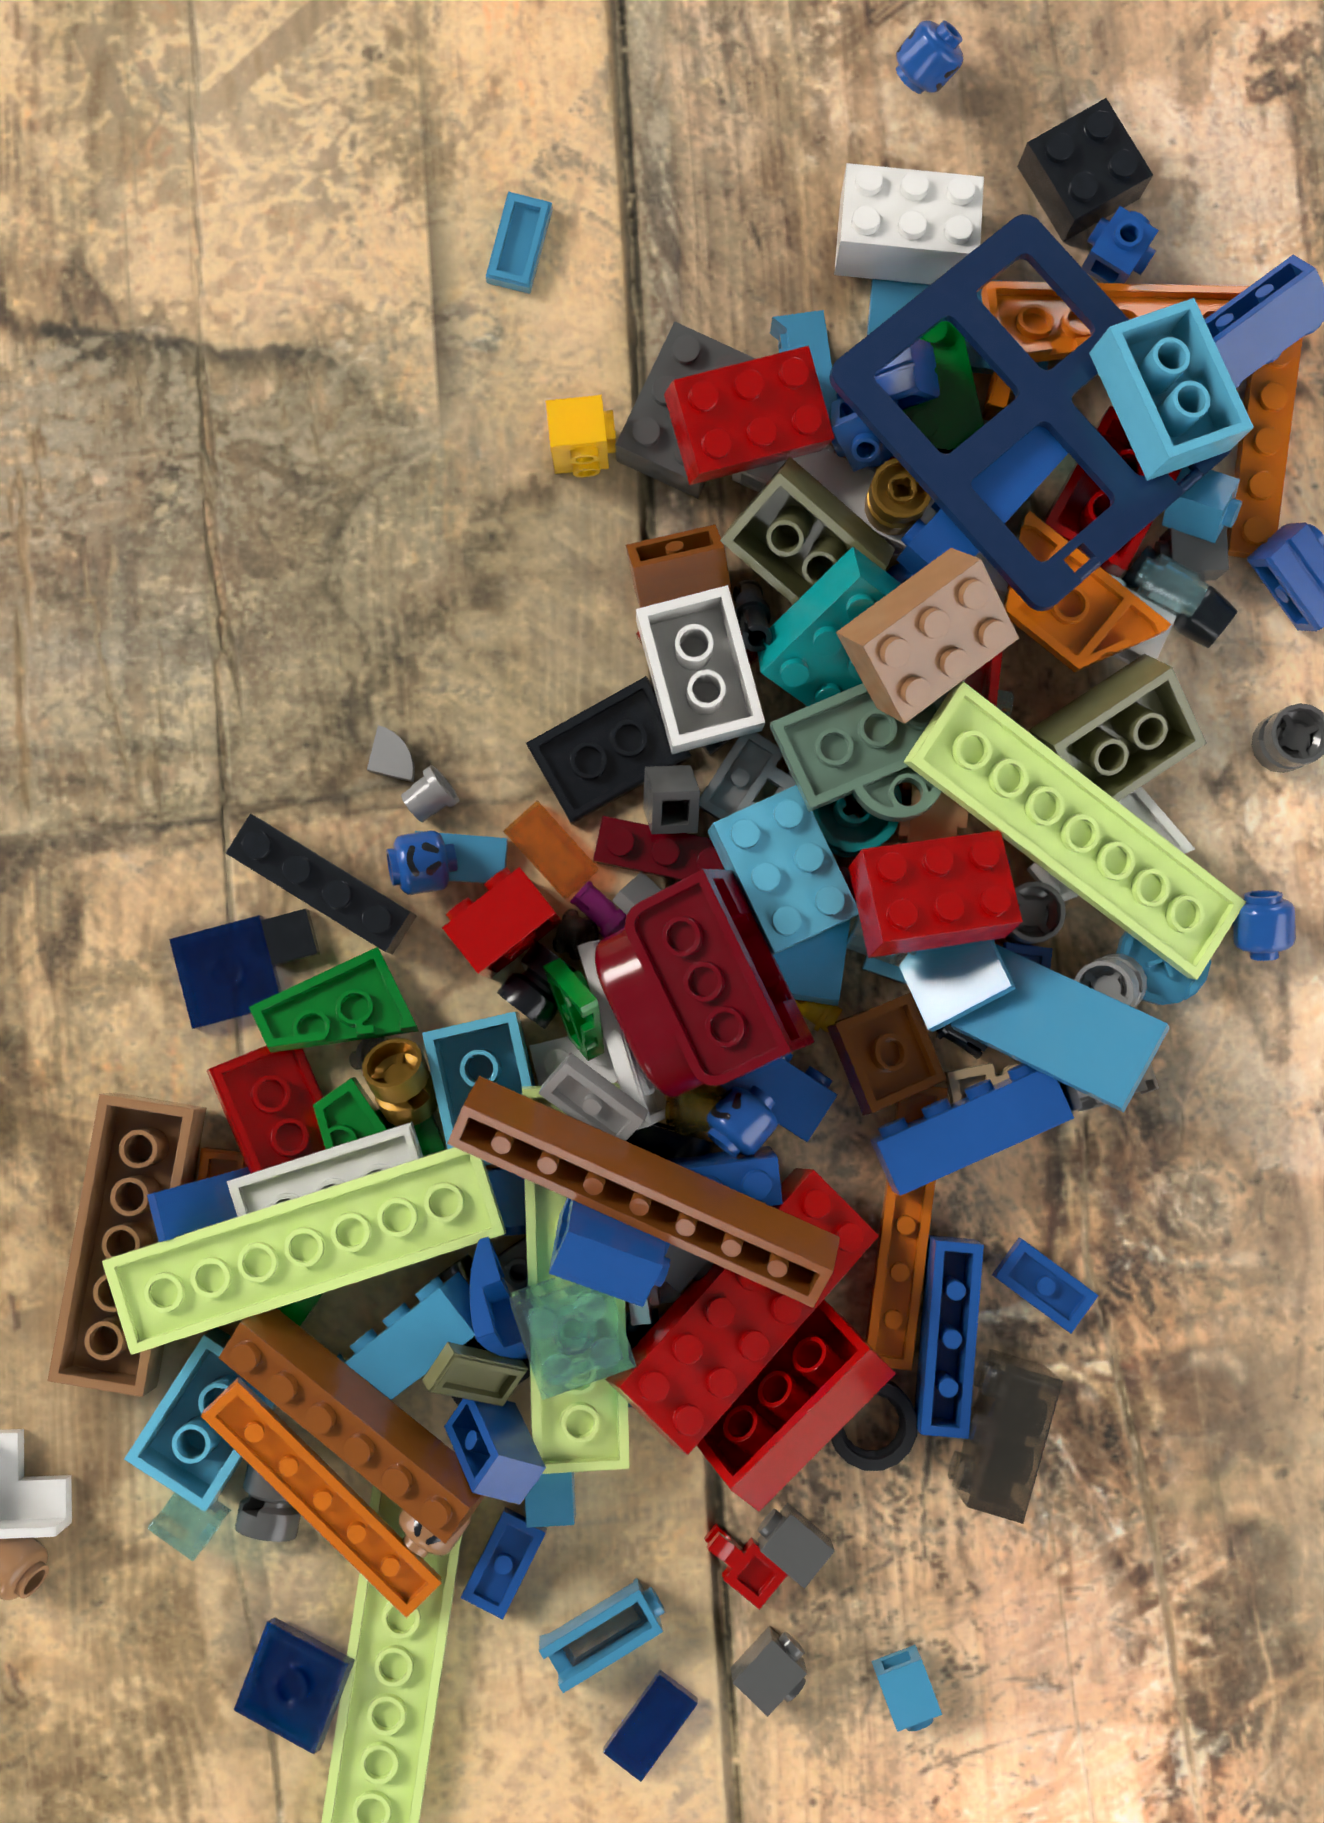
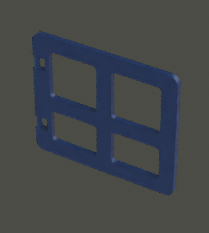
M1021 214L1014 217L836 360L830 371L829 379L833 389L1023 601L1034 610L1047 611L1059 603L1090 574L1220 463L1232 449L1187 466L1191 472L1178 483L1168 473L1147 481L1145 476H1140L1131 469L1072 402V396L1098 375L1089 352L1110 326L1128 321L1129 319L1037 218L1032 215ZM1019 259L1026 260L1090 330L1091 336L1050 370L1040 368L977 297L978 291ZM942 321L950 322L1015 395L1014 401L949 454L939 452L875 380V375ZM1038 426L1046 428L1110 500V507L1050 559L1044 562L1038 561L1033 557L971 486V481ZM1080 547L1090 559L1074 572L1064 559Z

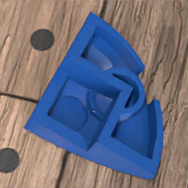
M488 1236L478 1241L470 1275V1312L475 1339L486 1350L496 1355L523 1360L529 1358V1349L514 1301L511 1298L505 1279H502L505 1277Z

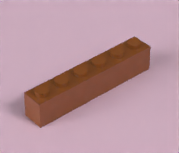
M275 1308L242 1320L218 1357L444 1544L470 1519L485 1497L472 1493L456 1453L279 1309Z

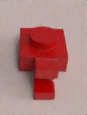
M717 1523L704 1537L708 1543L707 1549L728 1565L722 1572L723 1580L759 1610L788 1576L760 1551L758 1542L752 1537L742 1548Z

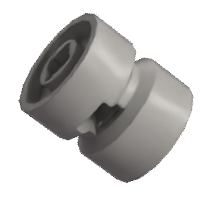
M1111 953L1085 965L1075 977V981L1133 1008L1143 1000L1147 990V977L1142 966L1134 958L1125 954Z

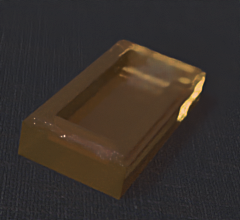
M538 800L503 830L507 837L564 900L568 899L599 871L596 864Z

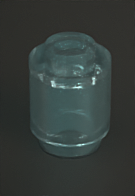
M1162 553L1159 554L1156 560L1147 557L1133 581L1140 585L1137 591L1138 596L1175 616L1181 613L1187 617H1190L1195 612L1209 587V584L1200 580L1201 574Z

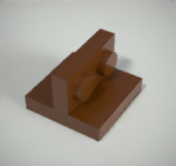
M911 992L838 1020L835 1024L827 1027L863 1116L877 1112L947 1080Z

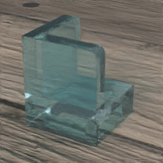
M174 1492L165 1507L151 1521L147 1528L188 1559L194 1561L210 1542L231 1512V1509L216 1500L204 1512Z

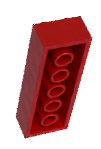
M795 1168L781 1183L783 1204L772 1206L840 1237L834 1271L814 1308L717 1264H713L704 1277L692 1282L605 1379L672 1446L687 1455L690 1454L879 1237L814 1169Z

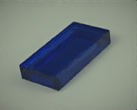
M659 1670L603 1747V1753L641 1782L698 1704V1698L662 1670Z

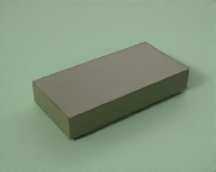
M447 1342L422 1381L428 1392L503 1406L528 1368L523 1360L510 1359L487 1350Z

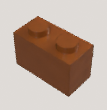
M716 524L626 545L634 590L640 608L728 585L732 595L725 548L720 541L721 537Z

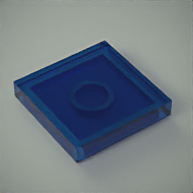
M258 915L169 939L192 1029L252 1014L249 1009L250 1006L282 992L276 967L271 963L261 920H263V916Z
M274 1617L266 1623L234 1711L306 1751L315 1754L322 1748L355 1659Z

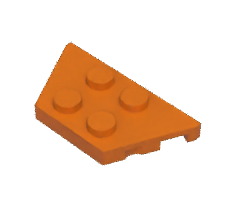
M1031 511L1022 520L1018 540L1036 560L1041 562L1047 561L1068 543L1065 538ZM1076 549L1064 561L1076 572L1090 558ZM1101 567L1097 568L1059 603L1047 611H1037L1030 608L1009 584L1003 605L1012 623L1073 672L1082 670L1164 633L1171 626L1170 622Z

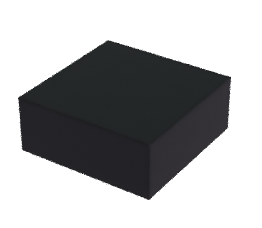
M308 909L261 920L273 966L320 954Z

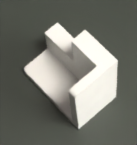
M24 1429L0 1430V1539L57 1536L72 1523L71 1475L24 1477Z

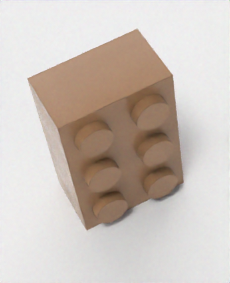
M953 548L948 549L836 632L876 708L904 724L1019 639L982 560Z

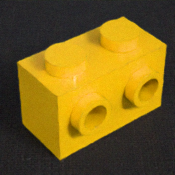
M602 395L545 400L555 474L573 472L575 477H591L598 475L600 469H609L608 453H616L613 410H603Z

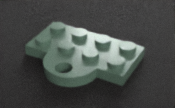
M863 683L772 721L770 729L808 811L811 812L853 794L864 810L886 821H908L927 812L937 801L942 791L906 765L904 760L950 690L905 724L878 710ZM906 782L915 785L920 792V801L913 806L900 804L894 795V788L898 784Z

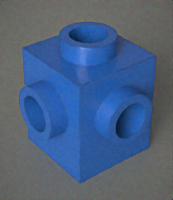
M1119 206L1110 221L1104 217L1100 219L1088 238L1087 242L1092 244L1093 248L1084 261L1082 268L1086 273L1102 283L1125 284L1133 271L1141 276L1156 253V250L1149 245L1159 230L1151 226L1149 220L1141 213L1128 211Z
M842 398L831 402V427L835 438L832 440V444L840 458L846 456L853 472L865 467L880 466L893 457V454Z

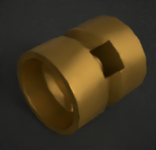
M894 458L886 461L877 469L865 497L864 511L868 521L876 530L887 535H901L907 533L916 521L922 518L931 497L901 463Z
M394 1038L383 1041L373 1047L364 1059L362 1071L386 1120L395 1126H401L413 1122V1125H417L430 1118L436 1111L438 1103L431 1072L417 1044L408 1039Z

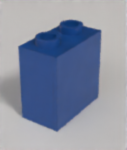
M567 1198L558 1219L549 1274L643 1307L653 1286L661 1287L666 1279L671 1260L665 1257L670 1243Z

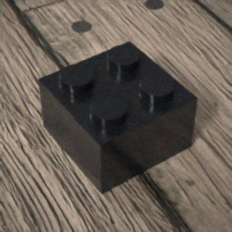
M1107 98L1027 142L1017 166L1063 242L1098 223L1102 217L1107 218L1114 214L1119 206L1124 208L1140 199L1153 177V173Z

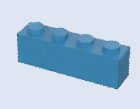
M459 1272L445 1283L437 1276L415 1294L420 1301L417 1305L410 1309L404 1302L382 1320L387 1327L378 1335L371 1328L349 1346L354 1352L351 1357L345 1360L341 1353L337 1357L390 1400L394 1399L428 1372L447 1342L464 1345L475 1336L470 1312V1285Z

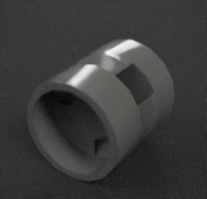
M1299 703L1288 706L1267 717L1258 724L1253 732L1251 745L1255 758L1263 767L1279 773L1293 771L1315 762L1324 755V713L1313 705Z
M1039 881L1026 882L1014 887L1023 922L1004 939L1010 943L1033 945L1054 937L1063 927L1066 917L1065 903L1060 893L1051 885Z
M247 1463L243 1489L249 1495L240 1501L235 1530L243 1536L262 1541L287 1542L294 1540L297 1537L301 1514Z

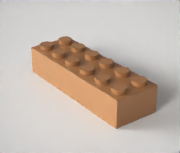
M116 1092L99 1094L48 1382L140 1397L145 1396L157 1387L164 1345L133 1355L130 1354L102 1261L159 1242L147 1195L194 1182L207 1107Z

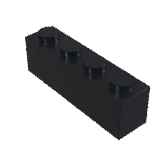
M251 813L226 851V854L386 953L393 955L417 917L416 914Z

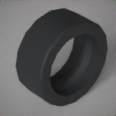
M890 1380L875 1395L888 1399L897 1411L899 1428L895 1438L886 1447L881 1449L864 1450L855 1446L847 1438L843 1427L831 1439L835 1451L848 1464L864 1471H883L899 1464L911 1452L917 1437V1415L911 1400L895 1382Z

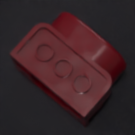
M702 869L638 902L629 910L625 920V928L602 939L595 948V966L600 984L629 1047L649 1081L667 1096L678 1097L703 1084L712 1086L725 1084L815 1042L732 870Z

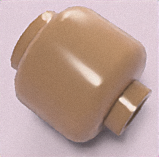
M35 1538L0 1539V1599L13 1600L18 1597L25 1599L33 1594L45 1580L49 1571V1567L46 1565L48 1552L45 1546Z

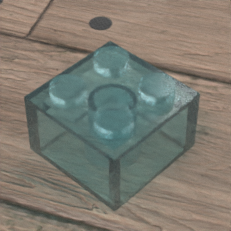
M554 1277L509 1293L511 1308L542 1400L637 1367L613 1296L560 1277Z

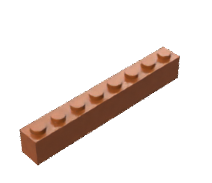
M479 1076L461 1108L447 1144L812 1308H814L834 1271L840 1240L839 1236L484 1077Z

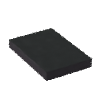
M647 676L526 743L571 825L643 785L645 767L677 766L691 758L689 750L676 754L671 753L656 693Z

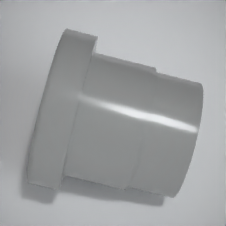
M433 765L423 770L424 776L401 795L409 811L420 822H424L430 816L435 815L445 806L452 808L459 802L453 787Z

